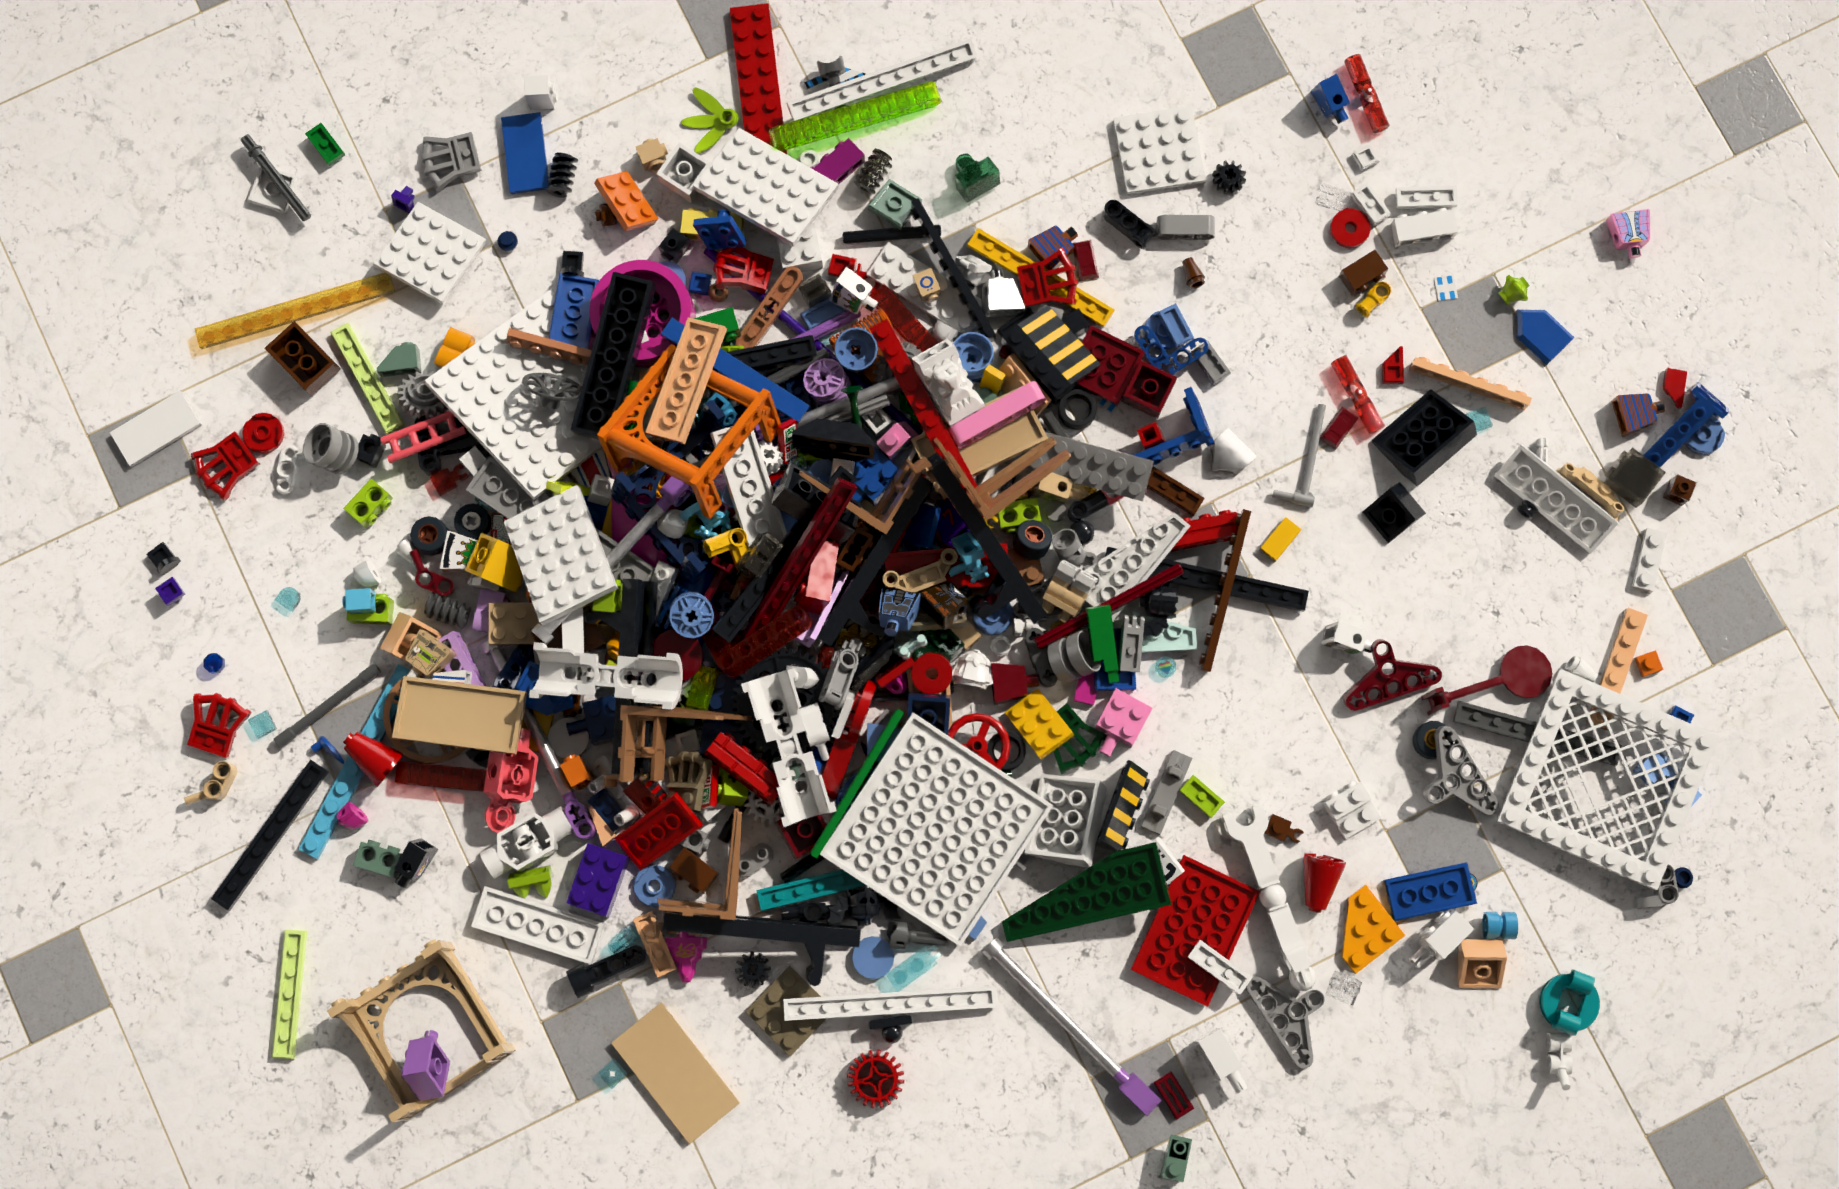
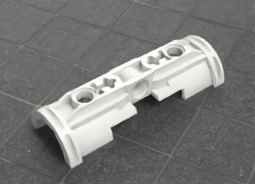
M534 642L533 650L537 652L540 661L539 680H537L534 688L530 690L529 698H541L543 695L569 696L570 694L594 696L596 687L605 686L615 687L614 698L634 699V702L662 704V709L672 710L679 701L683 669L680 656L676 653H667L666 657L638 655L637 657L618 656L617 666L601 665L598 663V654L577 653L571 649L548 648L544 643ZM569 667H573L576 670V675L572 679L566 675ZM591 668L592 672L595 673V676L591 678L589 676H582V672H591ZM632 673L633 676H641V680L630 681L627 679V676ZM650 673L655 674L657 678L656 683L652 686L647 683V676Z
M794 668L741 684L743 692H748L755 718L760 720L766 743L776 740L782 760L772 764L779 784L777 792L785 815L781 817L783 827L813 816L837 811L835 803L829 801L822 775L818 773L813 752L810 751L803 754L797 733L804 732L806 729L799 709L801 704L793 678L797 677ZM778 699L783 702L784 707L782 711L775 712L772 709L771 704L774 700ZM787 713V716H783L784 722L790 725L787 727L786 732L778 729L777 726L780 725V719L777 718L775 720L774 715ZM796 760L797 763L802 765V767H799L800 775L805 773V777H798L793 780L792 776H796L794 769L790 770L789 766L792 765V761ZM801 780L805 781L808 785V789L803 793L798 792L795 788L796 783Z

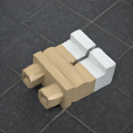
M1066 560L1060 561L1057 571L1043 596L1045 600L1042 604L1044 610L1049 614H1052L1056 606L1063 609L1058 619L1064 623L1079 613L1098 581V578L1083 570L1079 572L1080 568Z

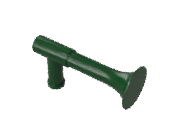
M845 387L841 392L846 393L849 398L853 423L858 424L862 428L857 400L858 392L862 387Z

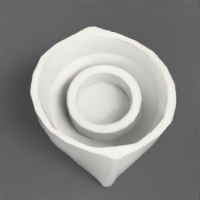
M666 510L657 520V528L670 538H680L686 531L688 519L683 521L679 515L683 512L681 510Z

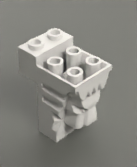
M945 339L912 358L924 388L938 414L948 425H954L985 407L978 393L972 389L973 383L967 378L968 373L963 369L959 353L951 341Z

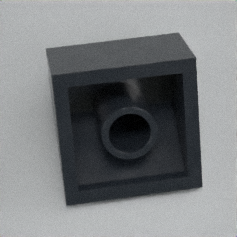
M1401 482L1389 488L1363 511V514L1387 543H1390L1426 514Z

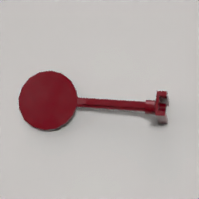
M714 556L711 562L717 569L704 595L709 602L712 601L721 582H724L727 575L736 576L738 573L735 566L730 563L727 564L717 556ZM695 613L690 621H692L693 618H697ZM674 629L659 634L654 641V656L666 657L667 653H676L680 656L683 669L682 682L694 677L699 671L703 661V649L697 638L683 637Z
M1528 645L1517 646L1508 651L1502 658L1499 669L1500 676L1449 693L1447 691L1444 692L1443 687L1436 688L1421 696V699H1428L1432 710L1428 711L1427 715L1430 716L1450 707L1449 703L1452 700L1504 684L1506 689L1515 696L1525 699L1535 698L1544 693L1551 684L1553 674L1551 663L1539 649Z

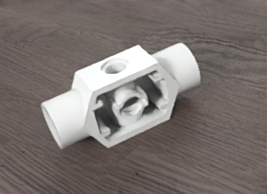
M562 806L543 817L533 812L497 833V844L481 852L480 856L494 879L512 868L522 872L558 851V841L574 833V830Z

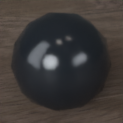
M1078 520L1070 526L1069 529L1077 533L1082 545H1086L1093 540L1094 528L1088 521Z

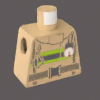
M1050 473L1032 487L1031 496L1064 503L1068 499L1078 501L1081 490L1072 487V479Z
M420 629L405 657V660L413 665L407 676L421 678L424 673L429 677H433V673H439L457 653L429 632Z

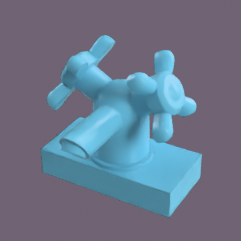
M696 502L679 514L683 521L698 515L705 526L701 525L700 530L696 529L694 533L704 539L718 535L715 532H711L717 526H722L721 533L726 532V528H731L729 510H725V513L717 511L709 519L703 516L698 502Z
M967 531L952 538V545L960 555L959 561L963 563L952 567L949 575L952 577L965 571L966 575L969 574L973 577L970 580L973 584L977 580L989 577L988 572H986L988 567H983L980 560L985 557L984 551L971 532Z

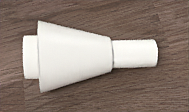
M405 539L397 545L398 550L396 553L413 565L414 563L409 552L415 550L416 547L411 540Z

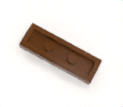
M1154 466L1152 467L1147 488L1194 516L1205 498Z

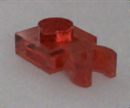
M457 464L452 472L445 468L429 477L440 496L458 487L457 480L463 481L469 477L467 473L459 475V470L464 468L462 464Z

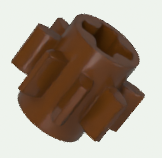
M600 204V210L595 212L596 221H601L602 226L617 224V218L608 204Z

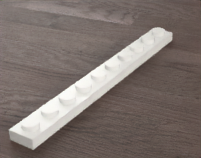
M970 38L791 100L786 104L793 122L963 64L976 59L978 56Z
M995 986L783 999L784 1021L997 1008Z

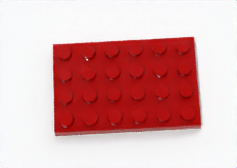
M1183 855L1179 864L1185 871L1171 881L1168 887L1172 905L1158 908L1130 970L1208 1007L1220 981L1187 956L1197 942L1201 940L1230 960L1260 891Z

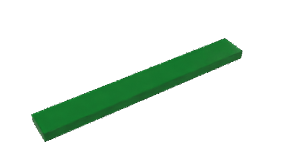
M895 709L838 804L837 811L832 814L810 851V855L818 858L903 716L904 712L900 709Z

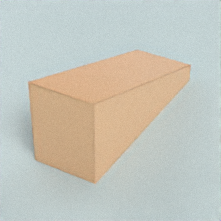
M590 806L588 809L601 844L605 847L614 840L616 835L595 809Z

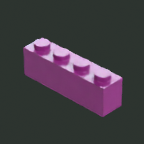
M849 138L845 141H840L832 153L825 154L817 166L810 168L838 184L844 181L865 162V154Z

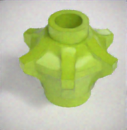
M1508 275L1502 290L1498 294L1507 305L1516 301H1527V288L1530 285L1524 277L1519 279Z

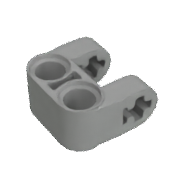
M1667 865V876L1661 880L1658 890H1653L1654 896L1636 898L1637 909L1671 904L1678 899L1679 892L1675 871L1671 865ZM1664 889L1670 891L1671 897L1669 900L1664 899L1662 896Z

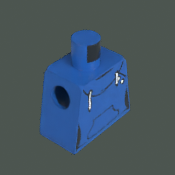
M1337 74L1319 82L1310 91L1326 118L1334 115L1338 124L1349 119L1344 108L1350 102Z

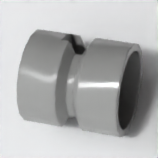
M1062 529L1053 536L1052 545L1060 561L1066 560L1074 566L1083 562L1086 552L1074 530Z

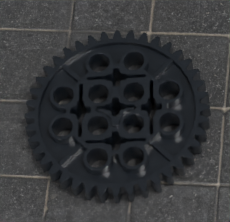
M782 648L780 654H778L776 649H773L772 656L766 651V658L763 659L758 655V663L751 660L753 667L745 666L747 673H739L743 679L735 681L740 686L739 688H733L737 695L731 696L733 700L737 701V703L731 705V707L737 708V711L732 714L752 716V720H736L734 722L735 724H742L738 731H746L743 738L750 736L749 744L757 742L755 749L763 746V753L770 749L771 756H774L776 751H778L780 758L781 755L777 742L774 740L766 743L763 730H758L755 727V714L748 697V692H743L742 683L758 679L763 671L775 674L785 671L787 666L792 665L810 668L817 674L819 681L816 687L806 689L812 695L802 689L796 690L797 694H804L807 698L806 703L800 708L808 706L812 699L814 700L811 705L818 703V705L823 706V723H825L829 733L833 732L829 726L836 725L832 719L839 717L838 714L834 713L836 709H834L833 705L825 701H819L829 668L821 669L823 662L821 661L816 664V656L810 660L808 659V652L801 656V650L799 649L794 654L793 648H790L788 653ZM774 700L777 702L775 712L782 711L783 703L780 702L781 700ZM784 712L781 715H778L781 724H783L786 727L790 726L789 723H785L783 719V716L786 712ZM781 725L777 726L778 729H782L783 732L787 731V729H785ZM802 732L797 733L803 753H807V747L815 750L814 746L810 747L805 734Z

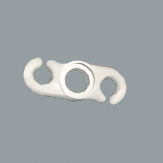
M286 445L280 451L277 472L279 474L277 483L281 484L284 481L289 483L287 489H282L279 485L276 486V490L280 494L290 493L295 486L298 472L296 466L297 455L288 458L285 454L287 450H292L295 454L298 453V449L294 445ZM287 464L292 465V472L284 475L282 473L283 466Z

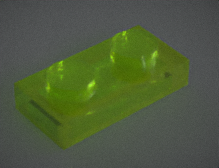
M706 666L700 667L699 671L694 675L686 702L687 706L708 710L719 670Z

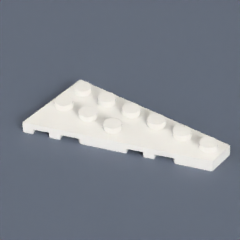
M1173 513L1085 569V572L1098 578L1086 601L1093 607L1098 606L1147 580L1191 525L1176 513ZM1126 605L1111 612L1112 622Z

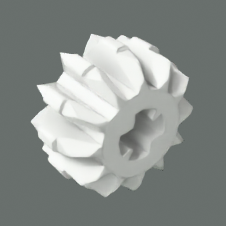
M764 440L760 441L758 445L769 476L780 469L784 461L781 459L783 453L777 451L778 446H772V441L767 444Z

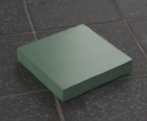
M889 179L868 205L867 210L901 230L912 216L910 213V209H912L911 201L919 198L922 203L923 199Z

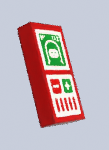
M792 418L777 426L779 452L783 453L781 457L784 460L783 464L798 457V449L793 448L792 432L797 429L796 420Z
M712 765L705 782L701 809L716 807L719 777L718 765Z

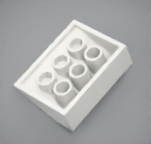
M1041 774L1037 795L1051 803L1053 807L1025 848V854L1072 866L1091 867L1107 787L1101 780Z

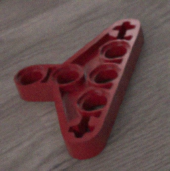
M1377 639L1371 646L1375 666L1344 695L1343 703L1350 710L1357 711L1437 684L1442 678V672L1435 665L1396 660L1391 644L1386 640ZM1384 643L1387 648L1386 652L1378 654L1376 651L1377 646ZM1391 663V672L1384 674L1382 672L1383 665ZM1430 670L1436 672V674L1433 675V679L1429 677L1422 678L1418 674V672H1421V675L1427 676L1430 674ZM1410 676H1416L1417 683L1414 686H1408L1407 679ZM1396 682L1398 685L1397 690L1394 693H1389L1388 685ZM1371 689H1377V698L1373 700L1369 699V691ZM1353 696L1357 699L1364 697V699L1366 700V702H1364V700L1362 699L1356 700V705L1349 703L1350 701H1352Z

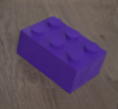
M587 843L566 903L610 917L630 858L626 855Z

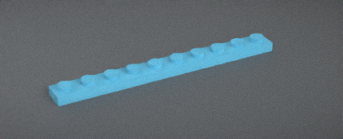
M398 664L361 734L379 742L383 741L386 735L383 710L387 696L394 685L409 673V669ZM395 695L394 699L399 701V696ZM393 702L390 708V724H392L396 716L398 707ZM348 756L298 849L316 859H319L338 824L337 813L348 801L350 802L365 774L350 756Z

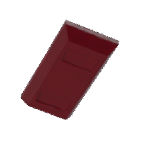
M1092 240L1072 243L1074 245L1073 253L1079 281L1099 278Z
M1342 406L1322 433L1320 439L1336 450L1359 417Z

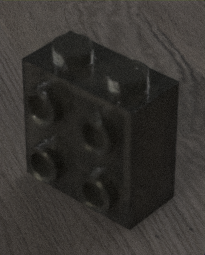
M1632 447L1628 452L1624 450L1617 458L1619 463L1616 467H1610L1604 475L1607 478L1603 483L1610 486L1619 496L1637 508L1645 501L1666 472Z

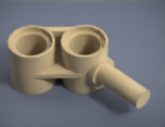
M226 761L217 762L213 767V775L204 785L203 791L184 797L186 805L205 798L207 800L224 799L237 776L236 766ZM225 766H228V774L226 776H222V769ZM218 785L219 792L216 795H213L212 789L214 786Z

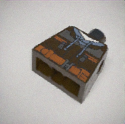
M947 581L920 592L921 608L943 630H946L967 612V598L972 596V591L967 585L958 589L952 582Z

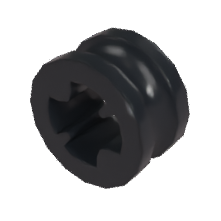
M1523 500L1522 506L1519 505L1517 507L1518 512L1527 519H1532L1534 517L1533 514L1538 512L1537 507L1528 500Z

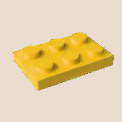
M1038 688L1005 711L1008 719L1040 760L1074 736L1072 730Z

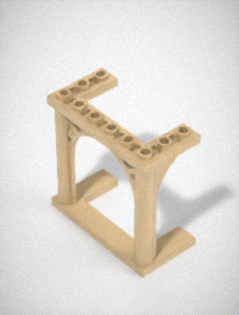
M431 940L424 945L425 949L420 951L421 954L415 958L416 962L399 967L396 970L397 974L392 977L390 975L385 976L378 981L379 985L375 988L368 987L360 992L361 996L359 998H340L331 1004L332 1008L327 1010L331 1018H341L355 1033L393 1096L399 1109L388 1115L392 1123L408 1120L442 1098L418 1100L408 1083L402 1078L401 1070L385 1042L384 1021L388 1009L394 1000L408 989L421 985H433L452 993L463 1006L489 1050L482 1055L484 1059L446 1082L444 1096L516 1051L513 1044L507 1043L459 963L453 952L456 949L452 942ZM433 965H436L439 968V975L432 981L429 979L428 972ZM423 970L424 978L420 981H417L416 975L420 976ZM446 973L447 977L445 978L449 980V983L443 984L441 980ZM400 984L404 985L403 990L399 989ZM384 995H386L388 997V1001L383 1004L382 1002L377 1000L384 999ZM373 1004L379 1006L381 1014L379 1016H371L367 1012L368 1006ZM369 1021H378V1027L375 1029L374 1023L370 1024Z

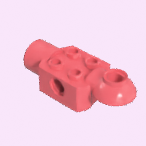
M521 728L516 755L489 751L483 792L491 800L485 811L484 818L487 826L496 833L514 824L515 809L512 803L527 802L533 798L539 757L529 749L531 730Z

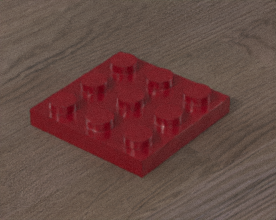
M1091 325L1082 344L1101 365L1076 386L1118 406L1145 351Z

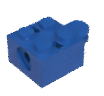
M875 446L874 459L855 463L853 476L857 478L854 484L858 489L852 497L859 503L866 498L873 506L879 502L899 470Z

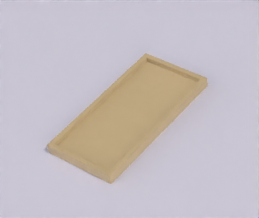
M1008 392L992 401L985 403V407L1001 399L1002 397L1008 395L1011 392ZM1033 409L969 446L958 449L971 475L974 477L1033 449L1047 440L1048 437ZM946 422L944 423L948 430L951 426L948 425ZM925 432L911 439L920 459L924 456L929 458L936 453ZM934 482L933 487L936 493L939 494V491L937 489L940 488V486Z
M403 676L392 738L516 755L527 692Z
M662 1002L611 1043L689 1144L740 1104V1101Z

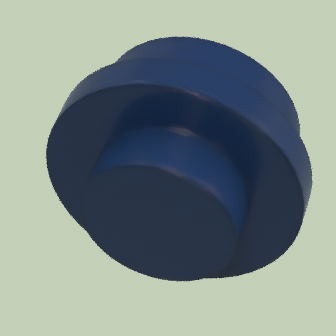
M505 231L499 235L497 242L502 250L511 251L516 248L518 239L513 232Z
M1680 867L1674 870L1678 888H1687L1692 884L1693 874L1689 869Z

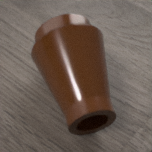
M1190 257L1183 260L1186 285L1190 289H1196L1204 285L1205 276L1194 259Z

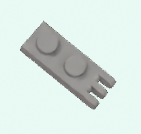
M1123 615L1118 671L1140 672L1145 618L1139 616L1138 624H1136V616L1130 617V624L1128 623V615Z

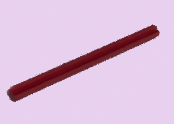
M1176 564L1098 606L1109 604L1112 612L1183 575L1184 571L1181 565ZM1086 612L1035 638L1036 646L1042 649L1086 626Z

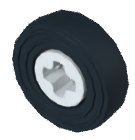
M474 503L466 504L456 512L454 527L458 534L478 540L481 533L487 534L489 532L491 517L488 511L481 505ZM470 518H473V519L477 518V519L475 520L476 525H475V526H473V525H469V526H468V524H469V520H468V519H470Z

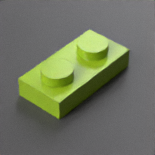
M1194 775L1179 790L1210 818L1225 803Z

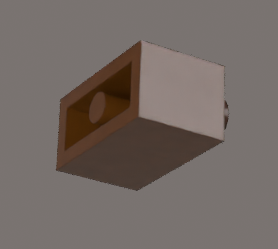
M1373 250L1342 269L1338 277L1351 295L1357 292L1361 294L1369 288L1368 285L1375 282L1376 284L1384 280L1388 267L1377 251Z
M685 847L669 867L673 870L671 874L680 881L684 878L690 883L687 887L697 894L699 891L705 894L720 874Z

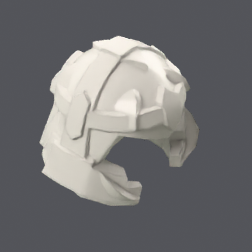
M976 649L961 654L952 669L953 684L956 686H961V684L975 686L976 690H986L988 686L993 684L989 659L980 650Z

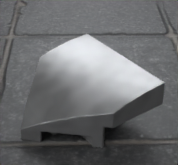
M1229 428L1214 440L1215 444L1210 448L1213 461L1211 465L1212 472L1221 470L1237 474L1238 471H1242L1257 457Z

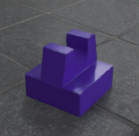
M405 186L401 192L395 189L391 195L393 205L410 213L414 208L413 199L415 196L412 194L413 189Z
M174 577L169 578L155 588L167 606L178 602L186 595Z

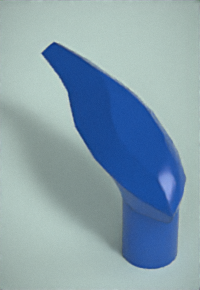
M320 736L319 741L311 746L315 753L324 748L327 753L331 754L340 763H345L339 752L326 737Z

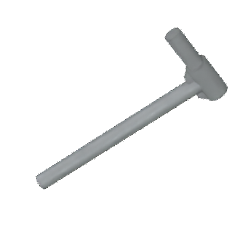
M1318 404L1301 490L1294 492V494L1274 490L1273 498L1313 507L1315 497L1309 490L1326 405Z

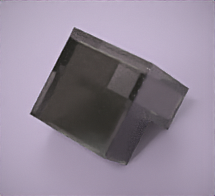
M820 274L806 280L798 287L809 308L831 297V290Z

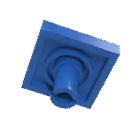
M721 209L718 211L717 217L694 219L693 227L708 250L745 247L746 238L733 217L729 214V211Z

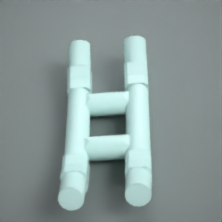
M915 631L906 632L910 640L902 646L895 641L893 651L904 660L909 659L912 652L919 647L927 645L928 642L923 634L918 635Z

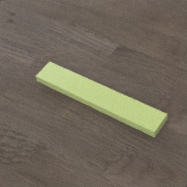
M346 323L331 331L332 337L385 433L388 435L404 427L403 420L350 324Z
M285 930L272 1058L295 1059L308 931Z

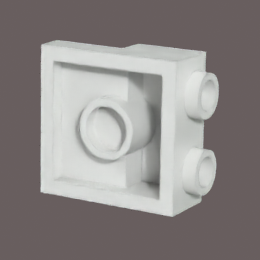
M1355 781L1350 782L1344 786L1345 791L1340 794L1337 791L1326 797L1328 801L1323 803L1344 840L1381 819V816L1371 802L1372 798L1362 782L1357 784Z

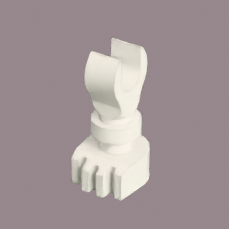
M1044 617L1033 624L1030 619H1025L1022 622V618H1013V636H1021L1023 630L1028 631L1031 628H1038L1045 632L1048 628H1041L1038 623L1048 619Z

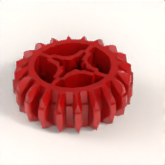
M869 1050L868 1058H866L864 1053H861L860 1056L863 1061L860 1062L857 1058L854 1059L858 1066L849 1067L850 1070L855 1072L854 1074H847V1078H853V1082H849L847 1085L848 1087L855 1086V1089L850 1093L851 1095L856 1092L859 1093V1096L855 1099L857 1102L862 1097L865 1099L863 1106H866L868 1101H872L871 1108L875 1107V1102H879V1107L882 1108L883 1100H886V1103L890 1105V1096L894 1099L898 1098L894 1093L895 1090L902 1092V1088L897 1087V1084H904V1080L898 1079V1076L904 1075V1071L897 1072L896 1069L901 1064L898 1063L894 1066L892 1062L895 1061L896 1057L893 1056L889 1061L887 1059L889 1052H885L884 1057H880L881 1050H877L876 1056H873L872 1050ZM875 1061L884 1062L890 1067L892 1072H879ZM869 1062V1076L858 1079L860 1069ZM873 1067L875 1069V1073H878V1075L880 1074L881 1077L887 1076L886 1078H882V1080H879V1090H877V1086L871 1083L870 1081L865 1082V1080H868L871 1077H873ZM894 1078L892 1088L882 1096V1082ZM860 1085H871L875 1090L876 1097L865 1094L861 1090Z

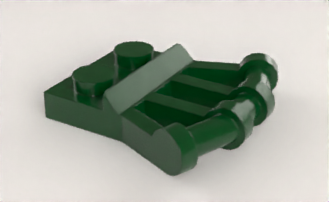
M1067 703L1057 713L1072 730L1075 739L1082 745L1085 751L1079 756L1066 741L1062 746L1074 760L1063 763L1058 748L1055 749L1053 753L1061 775L1073 768L1083 767L1085 761L1097 755L1096 752L1102 740L1104 741L1107 737L1103 732L1085 724ZM1081 728L1095 736L1091 745L1085 741L1077 730Z

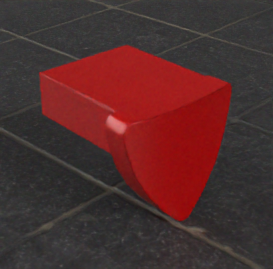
M832 254L828 275L839 277L846 267L852 271L856 270L857 258Z

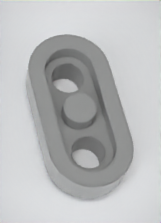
M760 843L740 856L739 875L743 877L751 876L767 865L773 859L772 848L768 844ZM760 850L766 851L765 857H759ZM743 862L749 863L748 869H742L741 865Z

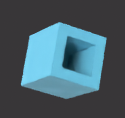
M371 588L345 590V596L342 599L343 607L350 614L376 612L375 591Z

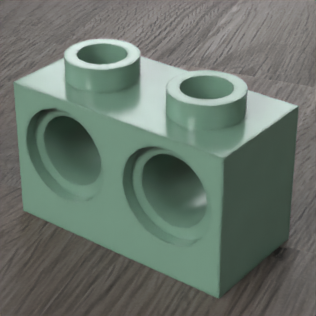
M369 839L367 843L361 842L353 866L397 879L399 873L394 868L402 853H399L400 848L389 845L387 849L381 848V843ZM369 850H373L374 858L368 861L366 853ZM392 855L394 863L392 866L387 867L385 863L386 858Z

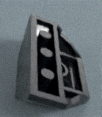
M817 418L792 432L793 448L800 449L815 458L829 460L835 458L854 461L855 463L874 459V442L858 424Z

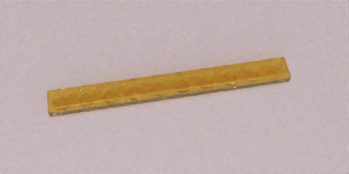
M381 273L198 327L194 330L199 348L205 349L290 324L293 321H300L394 293L395 288L391 276L387 273Z

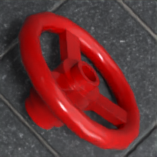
M980 713L964 715L953 722L948 730V736L953 739L959 728L965 724L975 721L982 722L977 736L971 737L966 744L962 745L999 770L1003 768L1009 758L1011 745L1008 733L1001 722L990 715ZM990 726L995 728L1002 742L1001 756L997 762L987 753L988 744L985 737ZM978 743L981 749L976 750L973 745Z

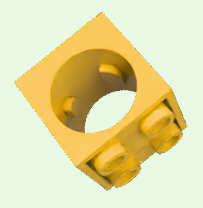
M481 533L464 571L516 592L517 588L522 584L523 575L512 545Z

